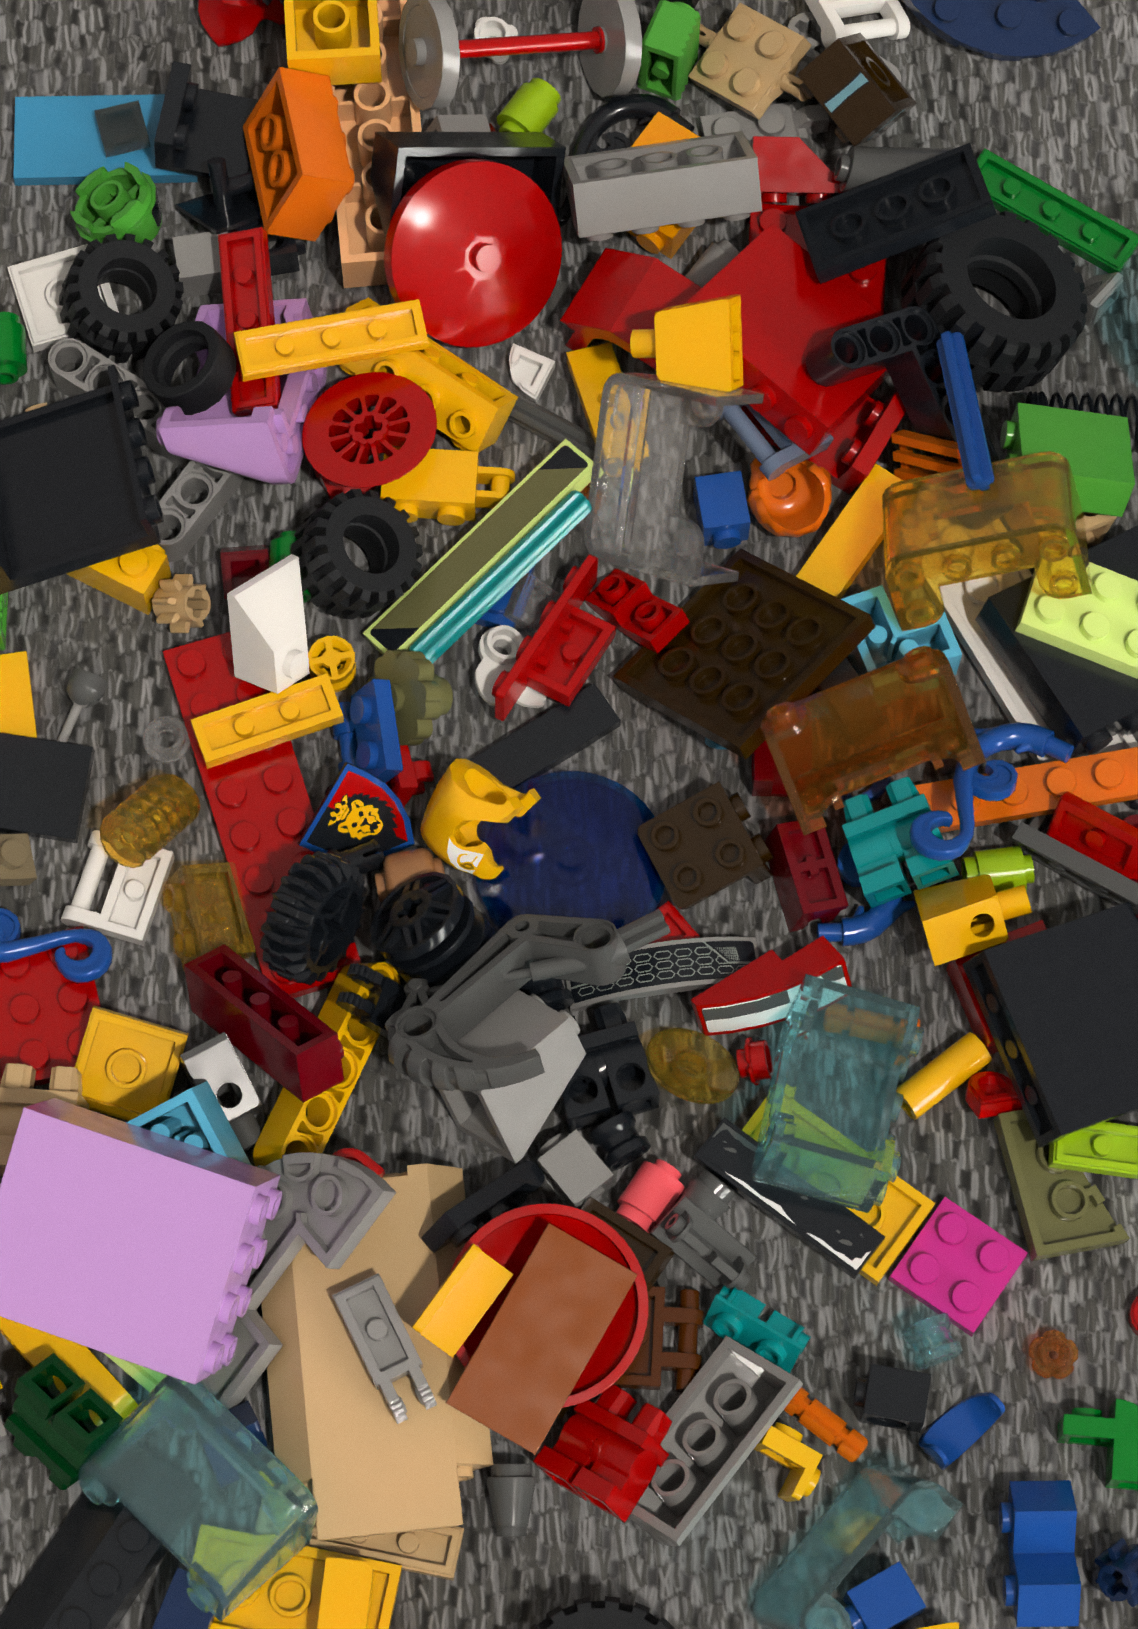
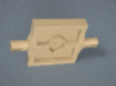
M742 3L737 5L724 26L717 33L700 24L699 44L705 47L706 51L688 76L695 85L758 120L761 119L770 104L782 95L783 92L791 94L800 101L808 99L799 88L803 81L795 76L799 63L812 46L804 36Z

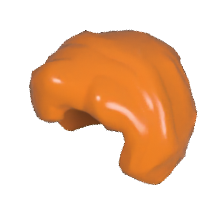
M754 458L750 463L751 476L748 483L749 491L746 495V500L750 513L755 516L758 523L776 537L798 538L817 531L825 519L832 502L831 477L828 470L805 460L787 469L774 480L768 481L759 469L762 464L757 458Z

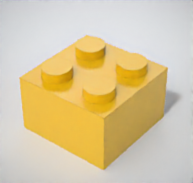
M284 0L287 64L289 69L328 75L331 85L382 82L377 0Z

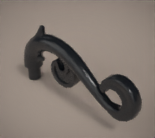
M651 94L604 97L603 99L607 101V104L594 112L581 128L572 148L571 156L631 147L630 139L619 132L607 133L606 142L610 145L607 149L600 148L597 143L601 135L611 126L628 119H642L639 124L641 126L648 125L658 111L691 132L694 131L695 127L680 115V108L662 97ZM567 193L564 205L557 213L560 228L572 216Z

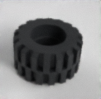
M125 233L122 240H118L116 234L105 235L102 244L97 239L88 243L85 251L81 250L75 257L59 295L58 305L63 306L60 312L62 323H70L67 334L70 338L76 339L79 337L83 343L107 358L110 355L116 356L117 363H127L131 354L136 361L145 358L148 349L158 336L174 325L182 308L183 301L180 298L184 293L183 282H176L180 274L176 264L168 266L166 262L169 255L163 249L157 253L151 249L154 242L146 238L142 244L135 242V235ZM108 282H116L132 288L141 298L144 311L138 314L127 315L112 310L101 299L97 286Z
M351 489L346 494L342 492L334 496L304 519V523L297 528L294 534L298 540L291 545V554L299 557L302 591L304 592L308 589L313 596L310 601L318 607L323 603L327 606L326 613L334 617L342 612L344 619L354 620L358 616H361L363 619L379 612L411 589L416 582L413 578L420 574L422 564L416 559L423 555L422 545L415 542V538L419 536L417 527L409 526L406 520L410 516L405 509L399 512L394 508L396 501L388 496L381 500L379 499V492L370 489L364 494L361 489ZM343 536L353 539L364 549L369 559L370 573L361 570L349 559L344 548Z

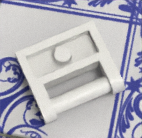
M805 0L821 28V40L826 49L838 38L861 33L866 40L881 37L897 40L906 38L910 32L909 18L898 0ZM879 12L883 19L846 25L841 20V18Z
M93 830L87 844L91 850L71 905L65 906L60 921L69 927L83 926L84 929H93L104 935L144 946L175 859L173 851L104 831ZM108 856H120L101 913L90 911Z

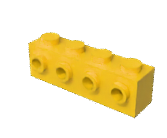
M368 297L347 307L345 312L381 305ZM429 337L428 349L339 364L343 371L353 376L363 373L385 372L397 376L400 375L419 385L427 393L434 405L437 429L449 436L451 442L464 451L481 452L496 443L518 399L516 395Z

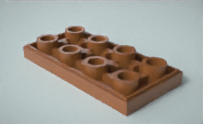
M548 1223L445 1403L536 1455L638 1274Z

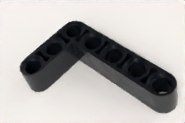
M911 306L839 329L808 352L806 356L807 371L815 382L825 387L834 386L887 369L916 433L957 442L936 344L941 339V334L932 316L925 309ZM985 428L984 432L993 468L994 482L990 484V488L986 491L978 489L962 495L944 491L959 524L966 531L974 534L982 533L1005 519L1016 508V503L1011 502L1010 483L1003 481L1002 464ZM925 451L929 457L937 456L958 464L957 458Z

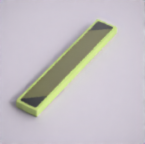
M567 439L562 441L416 581L411 589L406 591L404 595L363 632L365 638L382 654L387 650L405 649L409 651L410 646L571 491L577 490L581 492L600 473L597 464Z

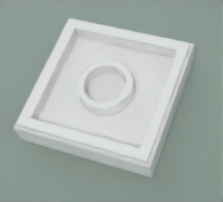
M88 244L7 267L34 353L51 348L57 341L70 338L67 334L70 323H62L60 318L63 306L58 305L59 295L75 257L81 250L85 251ZM109 282L97 286L103 302L109 308L119 313Z

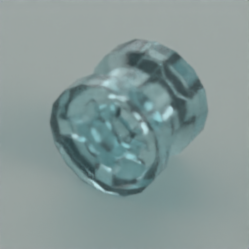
M947 1313L928 1317L902 1330L901 1333L905 1342L911 1344L914 1349L913 1363L916 1370L934 1367L963 1353L960 1342L954 1340L949 1331L951 1320Z

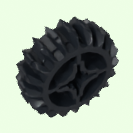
M320 851L315 852L313 855L306 854L300 863L295 862L291 866L290 874L281 878V886L276 893H272L273 901L271 906L265 910L268 915L266 922L261 926V931L265 935L260 941V948L264 950L263 961L269 964V969L277 972L278 976L289 981L293 980L297 983L308 985L315 981L321 982L326 978L328 972L333 973L336 970L338 961L346 958V950L351 943L355 942L354 935L357 929L362 926L359 922L360 917L366 910V906L363 904V900L367 896V889L363 887L365 876L359 873V867L352 865L349 860L331 853L325 854Z

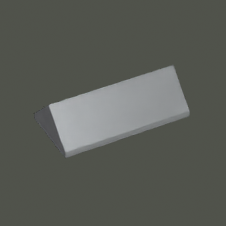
M726 1336L666 1413L672 1424L660 1445L669 1456L662 1467L657 1466L651 1482L629 1518L661 1545L680 1546L802 1387L803 1383L801 1380Z

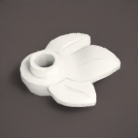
M507 625L488 629L482 635L478 644V653L482 661L479 663L474 674L475 684L480 696L490 706H495V697L492 696V689L498 676L504 670L510 672L516 663L518 648L525 638L516 629ZM494 647L506 649L508 655L497 652ZM527 686L516 703L523 707L541 708L545 705L547 696Z

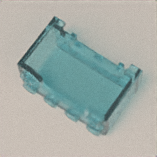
M808 974L805 975L788 1010L780 1032L752 1167L751 1180L868 1213L873 1205L881 1206L886 1194L888 1181H895L902 1159V1153L895 1151L896 1136L889 1134L891 1122L895 1123L897 1121L903 1102V1094L896 1093L898 1081L903 1082L908 1070L910 1056L916 1057L922 1044L924 1028L917 1027L920 1007Z

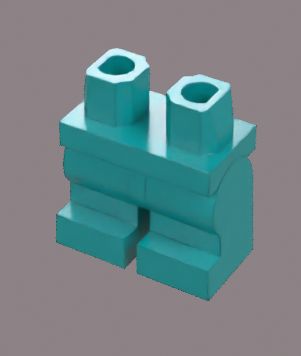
M903 777L886 786L892 806L880 811H874L867 794H860L843 802L847 823L842 825V828L848 840L864 896L871 908L912 893L901 865L905 861L918 890L959 875L953 859L944 861L929 859L919 854L911 845L909 831L912 821L920 814L932 810L925 795L919 794L909 777ZM939 827L933 829V835L944 840Z

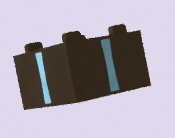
M861 33L838 38L797 74L803 81L799 87L808 99L815 97L838 125L835 129V134L843 143L850 141L853 146L876 139L917 104Z

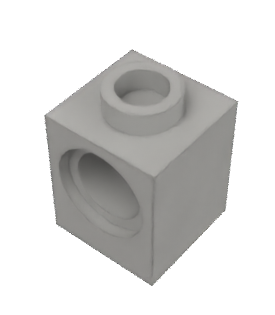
M577 1129L567 1137H564L562 1133L557 1134L539 1150L541 1157L537 1159V1164L544 1172V1180L567 1206L582 1209L590 1196L596 1200L613 1186L614 1174Z

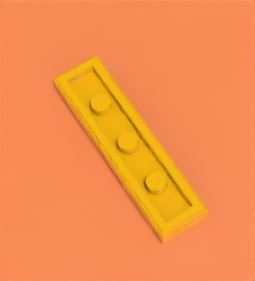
M419 299L234 332V342L243 382L428 349L429 345Z

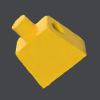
M741 294L667 307L655 312V329L632 330L630 337L632 357L656 358V375L658 380L724 392H731L743 386Z
M980 875L913 891L934 966L1006 942L1009 936L1004 921L1032 913L1024 885L996 892L990 875Z

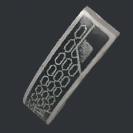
M704 937L647 944L629 953L630 963L626 964V972L615 983L596 986L566 980V987L572 992L574 997V1003L570 1006V1012L597 1009L607 1004L619 1003L620 1000L710 988L759 957L756 937Z

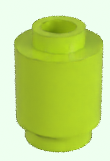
M532 78L529 83H523L497 116V123L500 126L499 132H543L558 113L557 105L561 101L560 94L551 84L540 78Z
M1020 846L973 851L972 856L962 857L961 859L962 879L990 875L996 892L1024 885L1027 891V884L1034 883L1035 876L1032 857L1030 854L1023 855Z

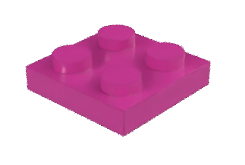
M944 1197L890 1275L889 1281L972 1337L1026 1258L1028 1252Z

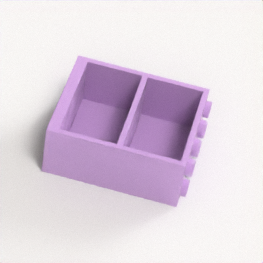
M56 1098L24 1107L0 1184V1316L185 1382L197 1384L211 1374H215L216 1371L222 1368V1365L228 1366L233 1358L238 1338L233 1336L232 1332L237 1316L242 1318L245 1315L251 1301L253 1290L246 1286L252 1268H259L266 1252L267 1240L262 1238L267 1219L273 1220L281 1203L282 1191L277 1190L281 1175Z

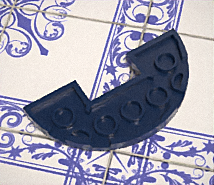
M903 0L909 10L923 25L955 47L961 45L969 50L982 53L985 58L1002 61H1020L1024 58L1053 56L1082 43L1101 28L1078 0Z

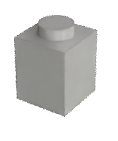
M210 231L172 237L176 265L180 272L178 276L179 282H183L184 288L182 298L222 292L218 235L226 234L228 231L217 235Z

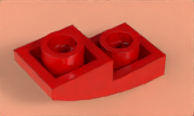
M617 568L605 577L584 599L586 604L604 620L616 626V629L635 642L657 654L690 622L683 609L654 596L645 581Z

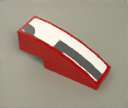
M821 936L784 960H781L771 949L692 998L691 1004L700 1031L705 1036L761 1028L797 1017L829 1003L853 988L844 957L824 936Z

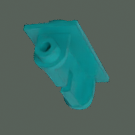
M723 1286L719 1294H716L704 1319V1325L714 1330L720 1338L724 1339L728 1336L790 1373L799 1355L802 1354L811 1339V1336L803 1332L805 1327L774 1310L768 1321L764 1322L758 1317L766 1304L743 1290Z

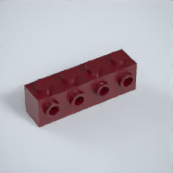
M223 944L184 964L191 1011L219 1034L225 1032L233 1046L299 1100L305 1102L344 1081L341 1061L344 1057V1050L338 1039V1033L227 945Z

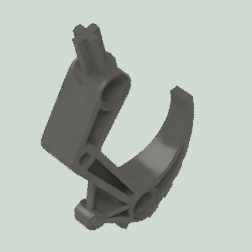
M657 909L616 929L612 922L604 919L521 914L513 917L444 985L429 987L426 979L414 978L404 986L407 998L402 1008L396 1011L385 1023L389 1041V1061L398 1072L409 1076L413 1082L426 1087L435 1086L436 1089L453 1091L455 1089L460 1091L495 1089L520 1083L545 1073L540 1054L536 1048L517 1055L493 1057L471 1052L456 1042L531 979L534 982L556 978L596 986L615 983L626 972V964L630 963V952L670 933V928L665 922L662 912Z

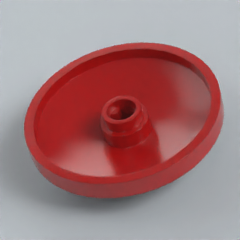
M464 159L454 161L434 169L417 181L396 208L387 231L384 249L387 283L395 303L419 299L428 336L459 347L493 345L523 330L537 317L546 305L556 285L560 271L562 237L552 204L541 188L524 173L491 160Z
M526 1205L502 1213L483 1225L469 1238L453 1263L450 1273L470 1245L474 1243L482 1249L481 1251L514 1274L459 1348L456 1355L465 1368L544 1229L550 1223L638 1274L562 1407L565 1408L580 1404L601 1394L612 1386L631 1365L642 1344L647 1327V1286L641 1266L632 1249L618 1232L606 1222L584 1210L567 1205Z

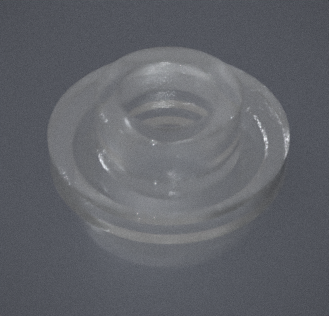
M162 716L156 718L147 725L143 733V745L146 753L153 760L160 763H173L182 759L191 746L185 723L176 717ZM167 734L173 735L176 738V742L171 747H162L158 743L159 739Z

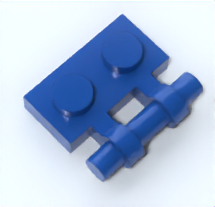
M372 679L351 695V702L339 703L344 716V722L332 726L334 739L340 743L342 761L338 764V770L340 772L345 762H348L368 771L387 783L403 771L390 680Z

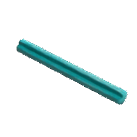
M571 491L410 646L409 651H421L426 659L433 664L591 512L592 507L589 500L579 491Z

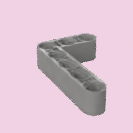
M65 338L57 341L48 353V363L55 387L63 394L71 398L111 385L107 367L115 365L123 381L131 380L135 387L139 407L133 408L134 417L137 418V415L145 410L157 412L153 418L148 420L140 419L147 437L146 446L183 468V471L159 501L164 522L157 524L159 534L167 529H174L180 533L171 540L161 539V543L158 545L165 550V555H167L169 562L181 560L202 536L242 483L245 476L170 454L164 445H160L156 434L157 419L162 417L166 407L147 389L144 380L79 340ZM69 363L81 364L77 370L72 372L61 370L62 367ZM195 493L207 496L203 502L198 504H191L185 501L187 497Z

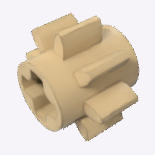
M175 574L173 579L160 580V588L157 589L152 599L153 611L157 617L156 622L158 624H170V633H188L190 628H202L204 626L203 620L211 609V600L206 590V584H193L192 574Z

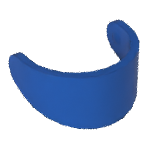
M991 1392L970 1396L952 1406L924 1431L918 1444L938 1467L944 1470L969 1449L1005 1412V1406Z

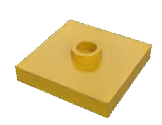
M93 1006L75 1068L82 1074V1096L89 1103V1109L130 1121L168 1101L180 1065V1055L184 1052L189 1033Z

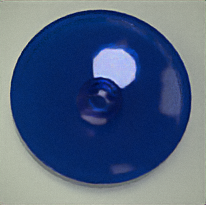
M562 771L530 779L514 789L525 794L530 789L535 788L541 799L522 817L515 816L509 823L485 821L481 828L479 839L482 842H486L490 847L494 861L498 866L504 867V870L492 880H485L475 876L478 894L484 909L499 930L513 917L521 914L604 919L612 922L616 929L657 910L663 898L665 885L638 836L640 825L654 818V815L636 794L625 786L604 776L580 771Z

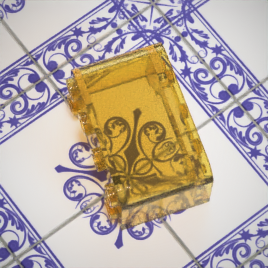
M1048 451L991 462L995 480L986 491L979 489L970 490L966 485L963 468L899 481L885 489L882 495L885 578L902 631L932 625L942 617L944 613V599L940 586L1029 568H1035L1040 588L1050 597L1068 599L1092 594L1085 519L1071 466L1067 458L1059 453Z

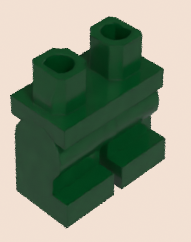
M53 1353L18 1378L14 1389L18 1397L12 1406V1412L14 1413L7 1418L4 1427L15 1436L13 1445L24 1456H36L49 1469L48 1479L60 1490H66L104 1461L107 1454L106 1450L110 1446L123 1418L91 1388L81 1395L85 1382ZM53 1376L58 1377L65 1384L67 1389L61 1393L57 1389ZM89 1409L98 1414L103 1422L102 1425L97 1427L90 1417Z

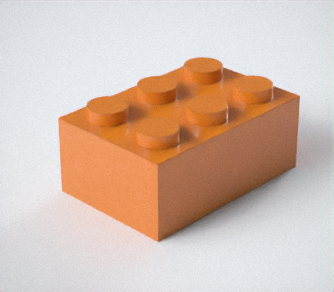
M279 67L244 123L243 132L263 226L267 234L316 242L325 226L333 220L335 211L345 195L350 194L355 178L354 170L349 165L346 152V135L341 130L338 116V100L333 95L330 77L328 75Z

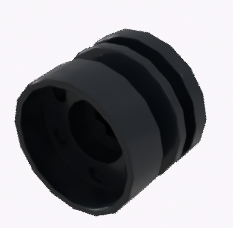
M439 872L420 874L400 884L383 900L376 910L370 926L371 942L388 962L399 971L402 978L407 983L414 978H423L427 980L429 987L444 985L497 933L484 915L473 906V902L463 893L456 882L448 874Z

